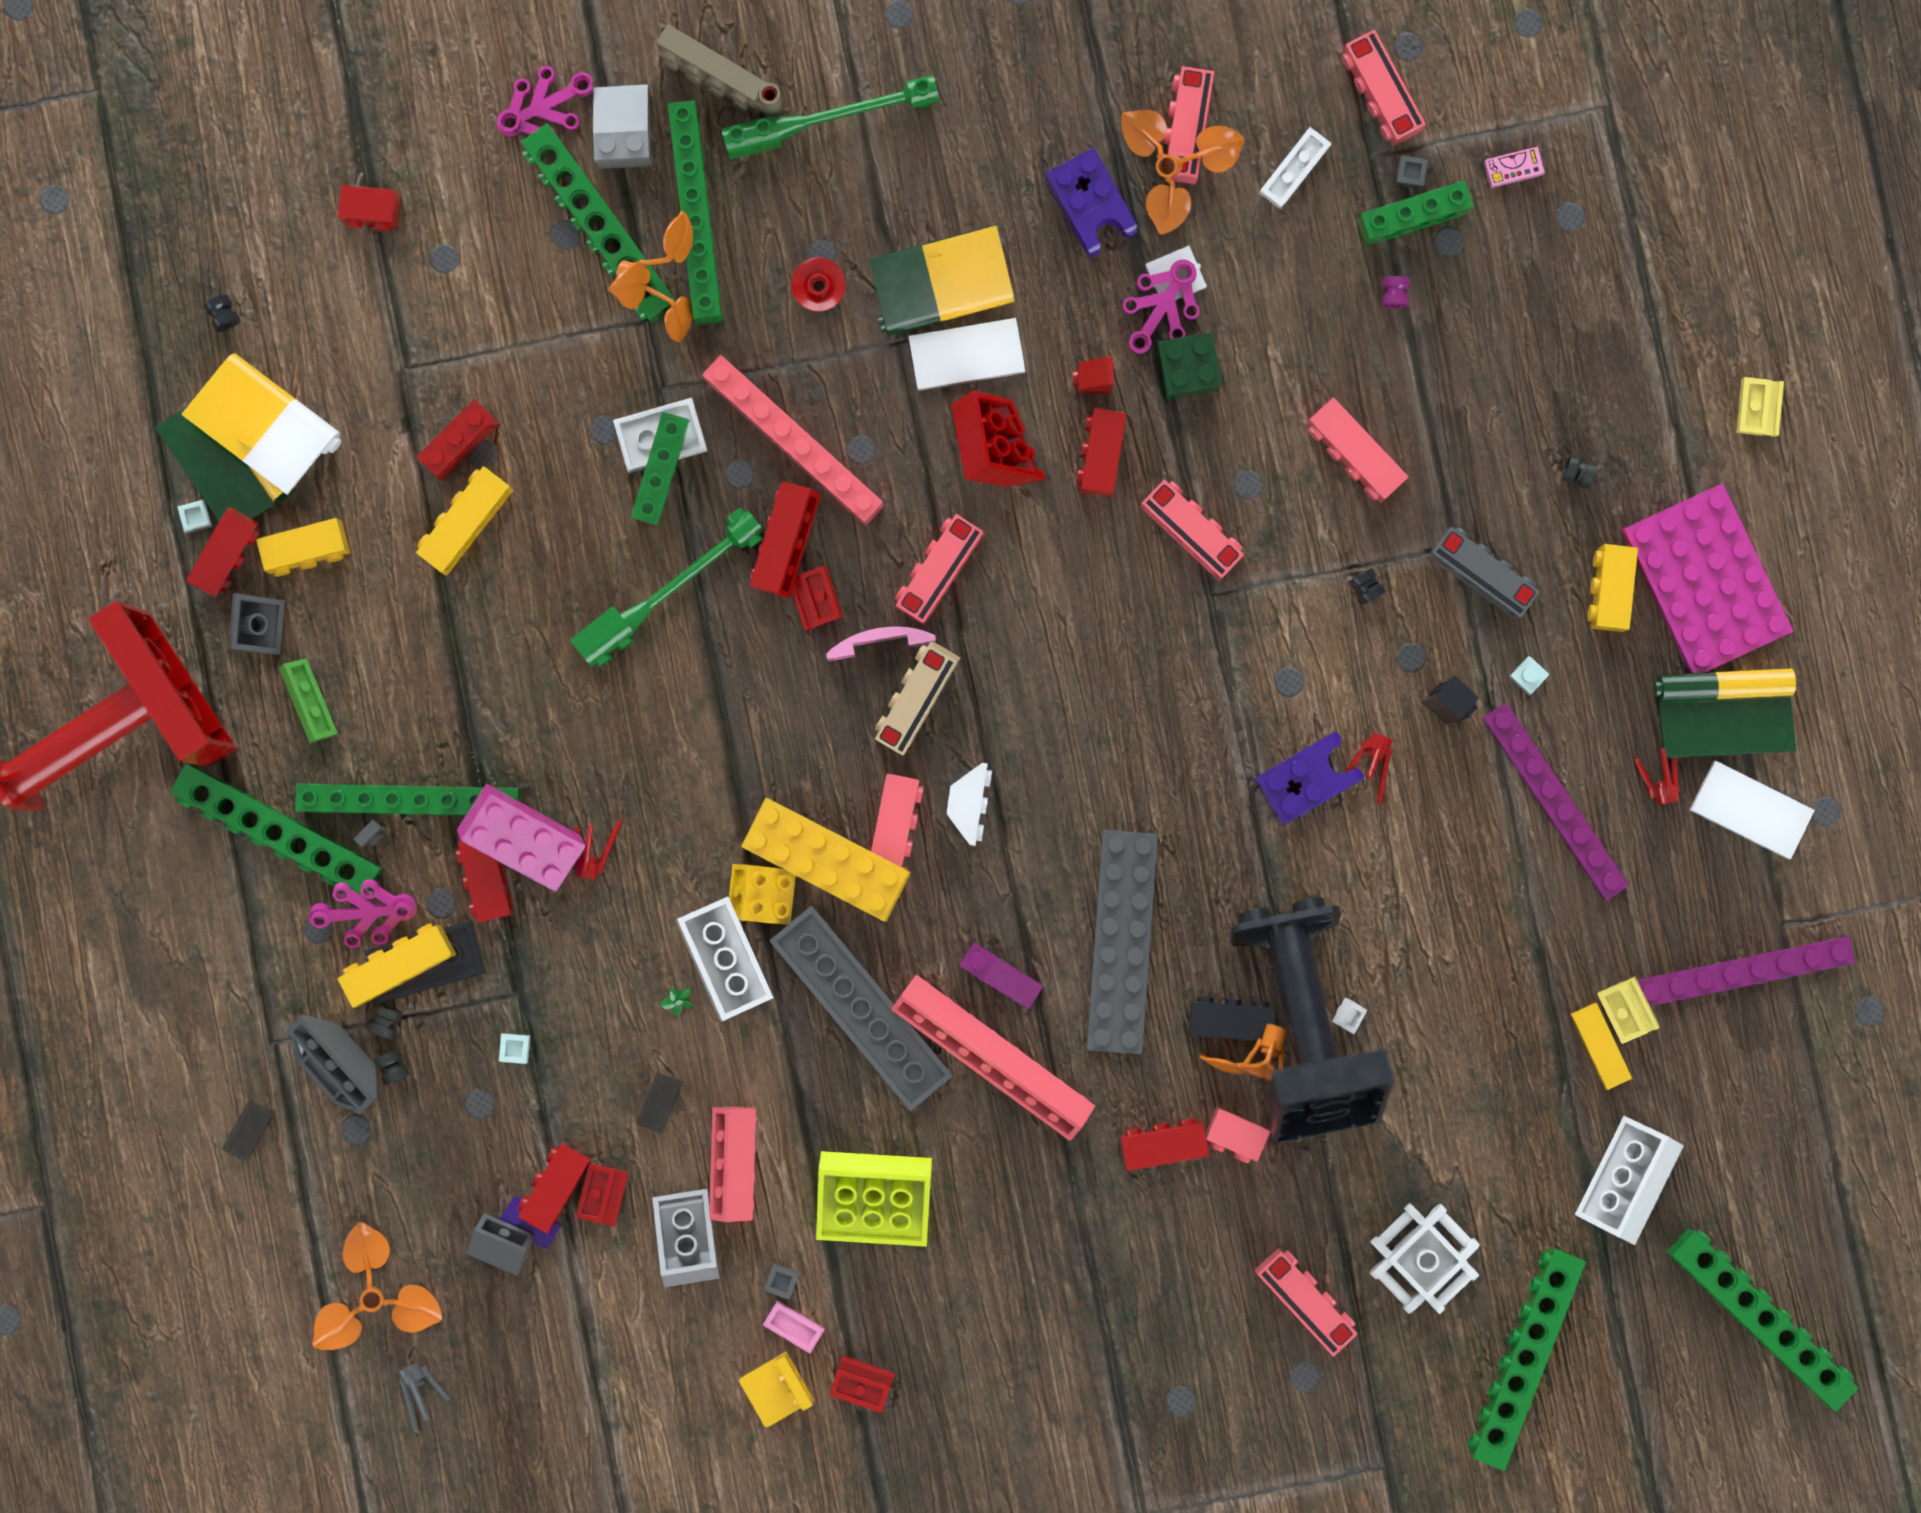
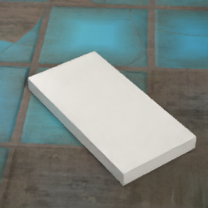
M1016 318L909 336L918 391L1025 373Z
M1713 761L1690 808V811L1786 859L1792 858L1815 811L1717 761Z

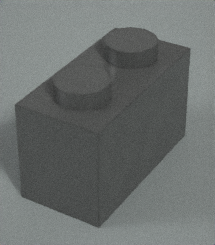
M484 1213L473 1231L466 1254L518 1275L528 1257L535 1235Z

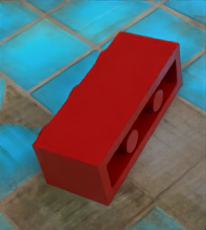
M474 399L416 458L439 480L443 481L499 423Z
M1094 408L1093 415L1087 414L1085 431H1090L1088 442L1083 441L1080 455L1081 458H1085L1084 469L1078 468L1076 484L1081 485L1080 493L1112 498L1127 413Z
M229 506L186 581L214 597L220 591L225 593L233 580L229 577L233 568L239 570L246 558V555L242 553L247 544L252 546L260 533L256 530L259 523Z
M462 841L458 842L459 849H456V857L459 865L464 866L466 875L462 876L466 892L470 891L473 902L469 903L472 918H477L478 923H483L513 915L514 910L502 863Z
M1195 1117L1179 1120L1180 1125L1169 1127L1168 1122L1154 1124L1152 1125V1130L1143 1132L1141 1127L1124 1130L1125 1135L1119 1137L1126 1171L1209 1156L1203 1123L1201 1121L1196 1122Z
M562 1143L559 1148H552L546 1158V1162L549 1165L544 1173L541 1171L537 1173L531 1184L534 1187L530 1197L525 1195L517 1207V1211L520 1212L518 1215L520 1220L546 1235H549L591 1162L589 1158Z

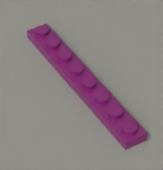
M1505 702L1482 717V720L1603 900H1609L1630 886L1508 704Z
M1849 936L1647 977L1637 981L1649 1005L1653 1006L1855 964L1850 938Z

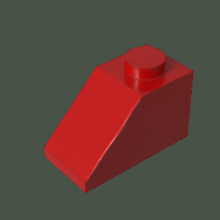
M1113 357L1079 362L1078 370H1073L1072 385L1073 387H1078V395L1111 394L1113 387Z

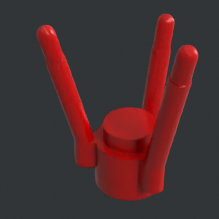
M1372 733L1370 740L1364 739L1361 748L1344 773L1354 769L1366 750H1368L1367 755L1373 758L1367 779H1372L1378 761L1383 760L1377 803L1381 804L1385 791L1389 759L1393 751L1390 748L1393 740L1384 735Z
M1663 748L1660 750L1664 780L1655 782V788L1640 760H1634L1648 789L1650 799L1656 798L1658 805L1678 801V792H1680L1678 785V759L1671 758L1672 779H1670L1666 750Z
M617 820L599 862H597L598 857L590 855L593 824L588 825L584 854H580L573 865V868H576L575 876L597 879L598 872L603 873L604 864L617 837L622 820ZM575 826L574 832L580 835L579 826Z

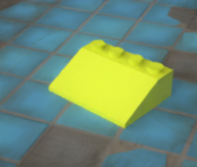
M821 1151L818 1175L816 1240L927 1247L932 1158Z

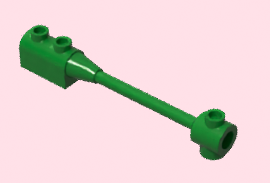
M929 75L906 81L903 91L806 116L772 115L721 129L729 159L733 160L782 147L781 140L812 125L903 102L908 103L912 108H926L933 103L939 102V96L934 77Z
M742 507L734 511L725 520L728 524L726 527L727 537L655 594L621 614L612 606L571 638L570 641L591 667L597 664L601 668L612 660L609 653L618 647L623 651L634 642L631 636L635 634L636 629L649 616L653 608L732 546L745 548L748 545L750 549L758 546L764 540L761 534L765 531L748 510L745 512Z

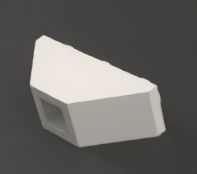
M981 763L950 787L947 816L970 846H975L976 841H982L984 825L979 824L980 813L986 814L988 798L983 797L984 786L990 787L992 774L991 770H987L986 763Z

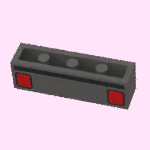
M1452 526L1447 529L1428 557L1515 621L1522 618L1541 592L1535 588L1537 584L1526 576L1521 578L1513 572L1514 567L1507 561L1495 559L1491 556L1492 551L1481 543L1476 545L1469 540L1470 535L1459 527L1454 529Z

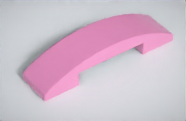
M909 627L872 629L858 633L840 642L827 653V660L835 661L855 657L854 646L908 637L909 648L928 645L932 641L936 643V637L929 632Z

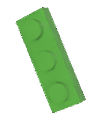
M307 658L280 666L279 671L309 743L331 738L338 734Z

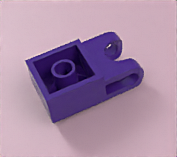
M1094 147L1046 172L1045 183L1088 257L1092 258L1099 254L1100 242L1096 231L1103 225L1115 226L1122 236L1126 238L1137 234L1136 222ZM1078 185H1086L1087 191L1083 192L1082 188L1077 190Z
M1338 732L1329 734L1253 778L1280 826L1286 825L1364 778V775L1358 768L1345 773H1338L1330 767L1328 761L1329 754L1342 742ZM1291 781L1292 784L1296 783L1298 785L1296 795L1293 792H1287L1286 788L1289 787L1287 782Z

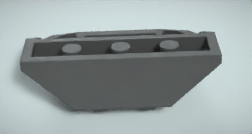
M303 1014L286 1031L288 1037L291 1038L297 1062L334 1104L361 1114L377 1098L375 1064L340 1024Z

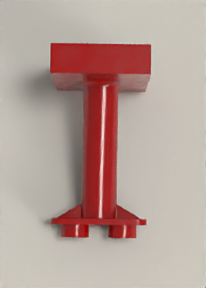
M116 600L88 618V621L129 683L12 760H0V805L3 804L12 810L40 811L45 807V804L38 794L39 791L151 718L181 762L211 767L238 748L150 612Z

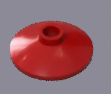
M815 257L802 262L796 268L791 280V289L794 298L802 307L814 312H823L832 309L841 301L845 293L846 281L841 268L835 262L826 258ZM816 283H822L824 285V289L822 291H816L814 289V285Z

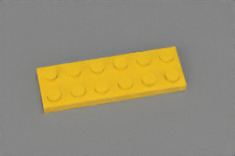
M765 798L741 846L884 922H887L911 874L910 871L769 798Z

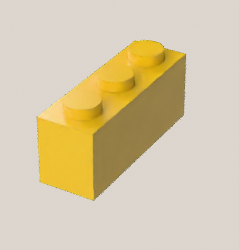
M337 518L256 539L264 571L274 574L275 577L291 573L290 569L300 567L302 570L316 567V562L326 559L327 562H336L344 559L343 555L350 553L343 522Z
M1604 544L1599 547V551H1595L1593 566L1597 567L1596 578H1592L1590 593L1594 594L1593 605L1589 606L1587 614L1588 621H1591V629L1625 632L1630 629L1638 548Z

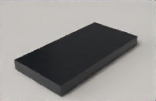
M472 920L443 928L456 952L455 956L378 996V1004L485 974L486 969ZM392 943L364 950L367 962H369L367 958L369 955L381 949L384 953L393 949Z

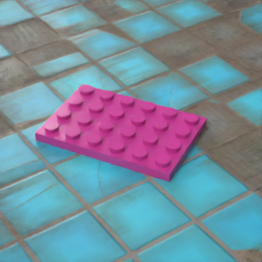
M1723 483L1622 530L1629 547L1638 548L1637 564L1690 674L1705 673L1794 632Z

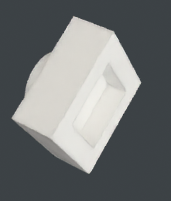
M1345 997L1341 1006L1337 1009L1332 1022L1355 1034L1367 1010Z

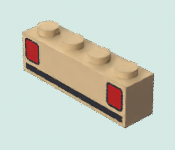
M933 641L927 647L922 645L915 657V660L919 661L914 671L909 668L901 682L905 685L901 694L896 692L888 704V707L892 708L887 718L882 716L874 729L878 731L875 740L903 756L911 746L960 660L959 656Z

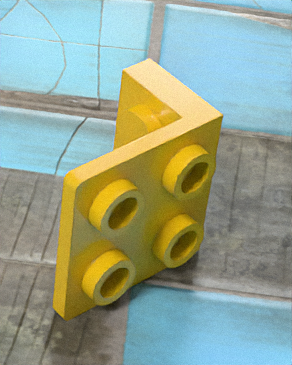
M732 864L729 899L738 920L789 925L791 923L796 875L780 868Z
M787 1351L739 1379V1383L766 1428L800 1408L802 1411L806 1410L814 1402L812 1394Z

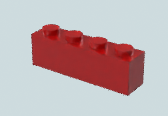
M781 482L780 488L775 494L772 514L767 520L764 540L760 543L758 549V560L750 575V587L763 593L790 599L821 494L811 488Z

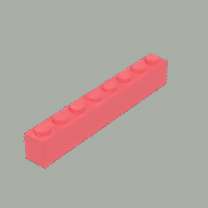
M722 355L702 374L704 380L865 527L884 507L881 499Z
M915 975L891 1008L901 1018L1069 1141L1080 1131L1095 1107L1084 1096L1070 1088L1061 1079L1055 1077L1039 1063L1025 1055L1017 1047L1010 1044L994 1030L984 1025L972 1014L965 1011L918 975Z

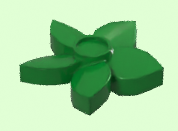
M669 988V997L662 1001L661 1007L672 1009L675 1016L681 1013L682 1007H694L691 1000L687 999L690 995V988L682 990L679 994L675 988Z

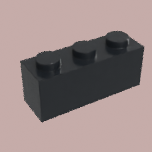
M1454 675L1441 681L1422 703L1445 724L1453 721L1457 723L1464 718L1468 719L1478 708L1475 703L1480 698Z
M1198 996L1197 1001H1190L1188 1034L1257 1041L1262 1039L1267 1024L1275 1025L1276 1008L1269 1007V1002L1253 1001L1252 1006L1241 1005L1242 1000L1225 998V1004L1214 1003L1213 997Z

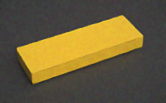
M1593 1003L1571 1013L1570 1016L1605 1090H1609L1632 1079L1598 1004Z

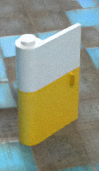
M235 353L231 354L181 414L287 495L321 453H333L341 444L339 439L341 433Z

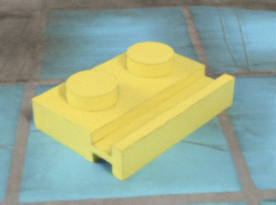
M1748 377L1741 379L1736 433L1768 435L1772 437L1779 435L1784 381L1777 382Z
M1635 976L1598 992V997L1622 1044L1647 1034L1652 1030L1659 1029L1660 1026Z

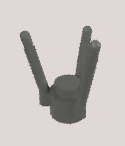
M416 1362L397 1372L400 1377L398 1380L403 1389L414 1433H418L419 1428L410 1390L423 1420L427 1421L429 1419L417 1389L418 1386L425 1383L423 1377L427 1379L446 1402L450 1401V1397L429 1373L427 1366L420 1367L419 1363Z

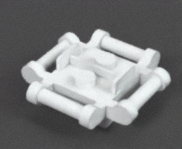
M1409 1203L1404 1208L1405 1212L1379 1237L1375 1236L1370 1241L1385 1258L1376 1264L1369 1273L1374 1279H1379L1403 1304L1402 1308L1408 1314L1412 1313L1425 1300L1441 1314L1446 1309L1444 1306L1469 1281H1475L1480 1276L1466 1261L1478 1249L1480 1244L1475 1238L1471 1239L1446 1213L1447 1209L1442 1204H1438L1424 1218ZM1414 1219L1419 1225L1415 1229L1413 1228L1390 1251L1386 1245ZM1437 1221L1463 1246L1459 1252L1433 1227ZM1392 1265L1418 1291L1413 1297L1387 1272ZM1462 1269L1464 1272L1435 1298L1433 1295Z

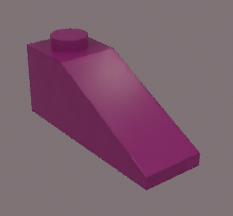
M975 942L972 943L959 964L963 969L1027 1009L1031 1007L1043 988V985Z

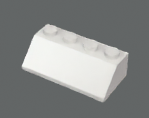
M729 897L676 920V924L720 1022L773 998Z
M1623 1116L1575 1215L1635 1245L1684 1145Z

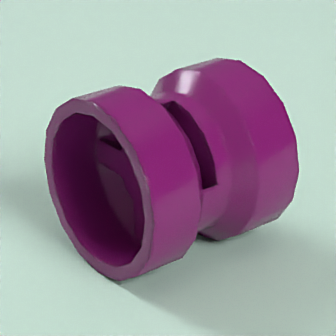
M1402 276L1383 278L1382 288L1386 292L1382 297V307L1387 309L1408 308L1409 297L1405 291L1410 288V279Z

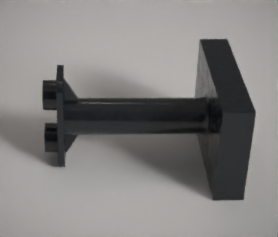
M1322 897L1300 900L1292 905L1293 913L1271 917L1270 910L1267 908H1257L1243 912L1237 917L1239 924L1230 929L1231 946L1240 947L1252 944L1270 950L1298 1064L1296 1067L1272 1071L1264 1114L1268 1130H1270L1269 1135L1272 1145L1381 1123L1395 1082L1386 1048L1339 1058L1310 941L1323 930L1337 926L1340 921L1341 911L1338 905L1326 906Z

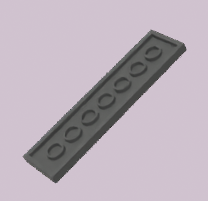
M1102 830L1086 1050L1142 1054L1158 834Z
M812 905L769 940L910 1111L953 1076L914 1027L891 1010L894 1003Z

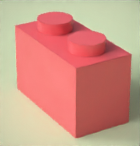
M1216 1107L1205 1137L1206 1140L1210 1141L1209 1147L1220 1152H1224L1225 1148L1235 1152L1234 1158L1249 1164L1250 1159L1258 1162L1270 1130Z

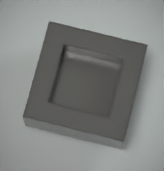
M1401 155L1395 184L1422 189L1424 187L1428 160Z
M372 819L354 840L361 847H368L369 845L373 847L383 838L382 832L386 827L379 820Z
M773 1263L764 1291L790 1300L800 1272Z

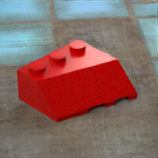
M972 391L951 404L966 480L1008 487L1046 479L1043 470H1038L1033 460V457L1036 456L1033 446L1028 447L1024 439L1023 433L1025 428L1012 399Z

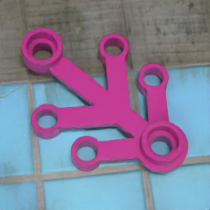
M543 66L538 71L539 80L531 105L522 111L521 107L524 97L528 96L532 89L528 80L524 78L516 80L514 83L515 92L508 110L501 112L497 118L499 131L507 137L517 136L521 132L531 135L541 128L527 122L534 117L564 125L566 130L570 132L577 131L580 127V120L577 115L573 113L564 114L551 109L577 95L580 97L589 96L594 89L592 78L587 73H577L572 77L570 86L545 98L549 84L555 81L556 76L551 67ZM544 72H551V77L543 79L542 75ZM587 83L588 87L586 90L578 89L579 85ZM526 84L527 89L521 92L518 90L519 85ZM575 119L576 124L571 127L567 125V121ZM514 120L516 124L514 127L508 128L506 126L507 122Z
M1184 259L1178 260L1171 266L1170 271L1139 276L1137 287L1141 291H1149L1153 285L1171 283L1165 292L1140 298L1128 297L1124 300L1122 305L1123 311L1130 315L1136 313L1138 309L1157 305L1142 330L1135 332L1130 337L1129 347L1132 352L1143 354L1148 351L1151 346L1150 336L1165 312L1167 313L1170 326L1169 339H1174L1172 336L1174 330H1179L1182 333V337H1185V330L1181 327L1174 297L1181 288L1185 302L1183 316L1187 320H1194L1199 316L1200 308L1195 303L1191 286L1197 276L1196 267L1192 262ZM1180 269L1187 271L1188 276L1182 279L1178 276ZM1148 278L1150 286L1143 287L1140 284V280ZM1128 301H1133L1136 304L1134 310L1130 311L1126 308ZM1188 307L1196 309L1195 316L1187 314L1186 310ZM1136 339L1144 341L1143 348L1135 346L1134 342Z
M365 880L362 883L361 895L351 890L348 884L338 883L333 890L334 899L339 902L349 901L357 907L332 910L327 904L317 903L311 907L309 921L314 927L323 928L334 921L361 919L353 929L346 932L344 937V944L347 947L357 948L361 943L362 935L379 916H388L382 926L374 928L371 937L376 945H384L388 941L389 933L399 921H407L415 916L417 904L407 894H399L395 897L379 887L378 883L374 880ZM371 887L374 891H367L365 888ZM338 890H343L346 894H340ZM376 897L385 904L376 905L368 899ZM376 934H383L385 937L380 938ZM349 937H355L357 940L352 941Z

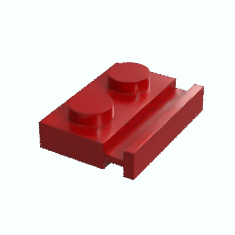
M821 566L796 576L792 594L805 631L844 618L827 566Z
M590 1162L575 1218L615 1227L629 1172Z
M842 1355L829 1396L882 1413L895 1373Z

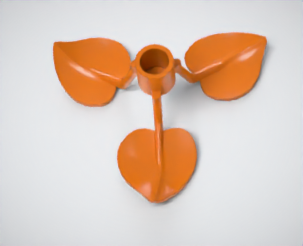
M1153 110L1123 112L1121 115V127L1125 141L1135 154L1147 157L1153 154L1156 147L1158 149L1156 170L1160 176L1166 177L1165 180L1169 182L1170 187L1164 184L1155 186L1147 195L1146 209L1158 233L1161 235L1166 234L1180 226L1187 218L1191 209L1189 192L1184 188H1175V182L1172 179V176L1177 175L1181 171L1182 163L1202 157L1203 164L1208 170L1213 172L1226 171L1238 160L1245 143L1244 137L1229 127H1208L1196 139L1200 152L1180 158L1176 154H1163V147L1159 142L1165 139L1167 125L1159 113Z
M680 211V214L673 219L665 231L663 248L667 256L652 260L640 259L639 262L634 263L622 261L617 268V278L608 288V291L627 309H635L641 303L645 290L668 302L671 308L664 317L665 329L669 337L678 343L686 336L693 320L692 302L688 297L681 296L675 303L673 299L647 286L646 284L650 280V271L646 266L668 263L672 259L677 263H681L686 259L693 243V229L688 216L683 211Z
M1267 1024L1262 1039L1257 1040L1255 1047L1242 1063L1210 1058L1202 1051L1199 1057L1220 1071L1244 1075L1247 1072L1253 1076L1270 1081L1272 1071H1276L1270 1064L1271 1057H1277L1279 1054L1278 1070L1284 1069V1053L1286 1048L1283 1045L1288 1031L1281 1027ZM1261 1047V1053L1266 1055L1265 1061L1258 1064H1249Z
M359 1222L349 1232L343 1247V1260L346 1267L353 1273H359L366 1269L367 1289L363 1291L360 1297V1306L351 1312L342 1303H330L319 1311L314 1323L312 1344L316 1349L336 1350L351 1345L358 1339L362 1331L361 1322L354 1316L363 1310L368 1312L377 1311L382 1305H396L392 1311V1319L397 1328L404 1332L422 1331L442 1320V1313L437 1300L422 1286L407 1285L402 1287L398 1294V1300L384 1299L383 1292L379 1288L373 1287L371 1268H380L386 1263L390 1254V1246L382 1233L364 1222Z

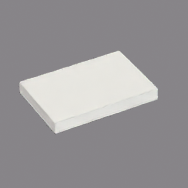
M692 398L613 420L629 474L646 468L662 411L691 419L679 459L707 451Z

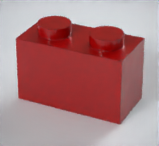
M341 185L338 218L345 224V227L351 229H362V226H370L373 230L388 232L389 228L398 229L401 197L396 190Z

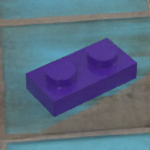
M515 1195L499 1220L534 1234L533 1242L546 1250L562 1224L556 1221L549 1235H546L518 1218L520 1212L517 1211V1207L522 1199Z

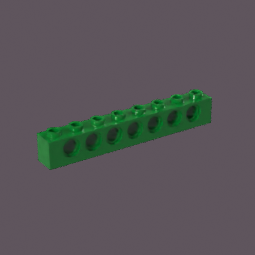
M695 100L668 103L680 211L686 213L693 229V243L686 257L693 319L696 325L723 322L698 108Z
M548 123L521 141L525 149L521 152L530 166L536 164L541 172L537 174L546 188L552 186L557 194L553 196L562 210L565 208L569 209L573 215L569 218L578 232L584 230L589 238L585 242L594 254L600 252L605 259L601 264L610 276L614 274L617 276V268L622 261L634 263L639 262L640 259L646 260ZM547 154L556 155V161L550 165L544 164L543 158ZM563 176L573 178L572 183L567 187L559 185V180ZM579 198L589 200L588 205L584 209L575 208V202ZM602 220L605 222L602 230L593 231L590 229L592 222ZM618 242L621 244L620 250L614 254L608 253L606 251L608 244ZM651 265L646 266L650 271V280L646 285L673 299L676 303V300ZM651 294L649 297L643 298L634 310L642 321L647 318L653 324L664 316L671 306L668 302Z
M185 763L169 792L177 796L175 800L177 803L187 808H191L193 805L201 809L199 814L211 821H215L218 818L225 822L224 828L236 834H239L240 831L249 835L248 841L260 847H263L264 844L273 848L272 853L284 860H287L288 857L296 860L298 868L308 873L314 870L322 874L320 879L332 886H335L337 883H346L350 886L351 890L361 895L362 883L365 880H374L378 883L385 870L379 864L195 765ZM206 786L209 790V797L206 801H201L199 791ZM230 799L233 802L234 808L227 815L223 810V804ZM254 812L258 817V822L251 828L247 823V817ZM278 825L282 829V836L275 841L271 836V831L273 827ZM302 838L306 842V849L303 853L299 854L295 849V844L297 840ZM324 851L328 852L331 857L330 863L325 867L319 862V857ZM348 864H351L355 869V874L350 880L346 879L343 874V870ZM366 887V888H365L367 891H373V890H374V889L371 888V887Z
M296 784L295 811L306 813L466 816L484 787ZM496 788L523 803V789Z
M1688 1228L1666 1253L1826 1407L1837 1412L1858 1389L1852 1382L1855 1377L1843 1366L1838 1368L1831 1362L1834 1357L1821 1346L1818 1349L1811 1343L1814 1338L1804 1328L1800 1327L1797 1329L1791 1323L1793 1318L1780 1307L1777 1310L1771 1304L1772 1297L1763 1289L1759 1288L1757 1291L1750 1284L1753 1280L1742 1269L1736 1271L1730 1265L1732 1259L1721 1249L1716 1252L1709 1245L1712 1240L1701 1230L1696 1232ZM1706 1252L1708 1261L1705 1265L1699 1266L1697 1262L1698 1256ZM1723 1272H1727L1728 1280L1724 1285L1720 1286L1718 1284V1276ZM1746 1291L1748 1293V1300L1745 1304L1740 1305L1738 1297L1742 1292ZM1767 1311V1322L1760 1324L1758 1320L1759 1315ZM1787 1330L1789 1338L1785 1343L1780 1344L1779 1335ZM1808 1350V1360L1804 1363H1800V1354L1803 1351ZM1824 1370H1828L1829 1378L1821 1383L1820 1374Z
M1551 1246L1548 1247L1547 1251L1544 1250L1538 1262V1266H1540L1537 1277L1534 1276L1529 1284L1528 1292H1530L1527 1303L1524 1302L1521 1305L1518 1313V1318H1520L1517 1329L1514 1328L1509 1335V1350L1507 1355L1503 1354L1499 1361L1498 1370L1500 1373L1497 1380H1493L1488 1390L1489 1401L1487 1406H1483L1479 1412L1477 1422L1480 1424L1477 1432L1472 1433L1469 1438L1467 1448L1470 1449L1468 1453L1473 1459L1505 1471L1586 1261ZM1553 1272H1559L1561 1275V1279L1556 1285H1550L1549 1277ZM1543 1298H1549L1551 1302L1549 1309L1546 1311L1539 1310V1303ZM1534 1324H1539L1540 1333L1536 1337H1530L1529 1328ZM1524 1350H1529L1530 1359L1525 1363H1519V1354ZM1514 1376H1519V1386L1515 1389H1509V1380ZM1505 1402L1510 1403L1509 1412L1505 1415H1499V1406ZM1492 1429H1499V1438L1495 1441H1489L1488 1433Z

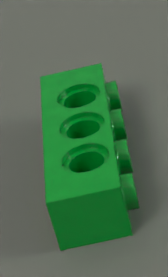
M1464 180L1361 213L1356 222L1364 246L1367 247L1466 215L1474 205Z
M662 411L631 518L654 525L660 524L691 419Z

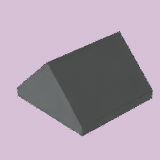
M234 593L229 649L243 653L280 655L285 600Z

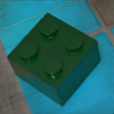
M1212 332L1158 341L1156 353L1165 401L1219 392L1222 382Z

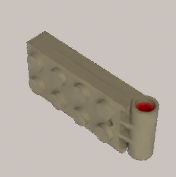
M666 25L656 42L659 54L663 60L662 63L673 71H677V69L683 71L691 82L700 85V83L710 87L709 91L721 99L724 96L733 101V106L742 112L749 110L757 116L761 112H763L765 117L772 115L782 116L784 107L779 87L776 84L765 82L671 25Z

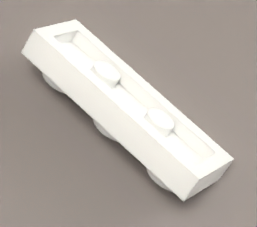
M1310 127L1259 193L1281 210L1332 143Z

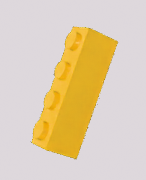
M484 466L481 470L476 469L468 479L470 484L463 492L459 491L451 501L452 507L449 511L439 515L434 523L436 527L431 534H425L417 544L419 549L416 553L446 576L513 492V489Z
M431 923L416 930L418 935L408 940L407 936L392 943L393 949L385 953L381 949L367 957L369 962L361 966L355 963L343 969L344 975L337 979L352 1008L360 1007L455 956L456 952L442 926L436 925L433 927Z

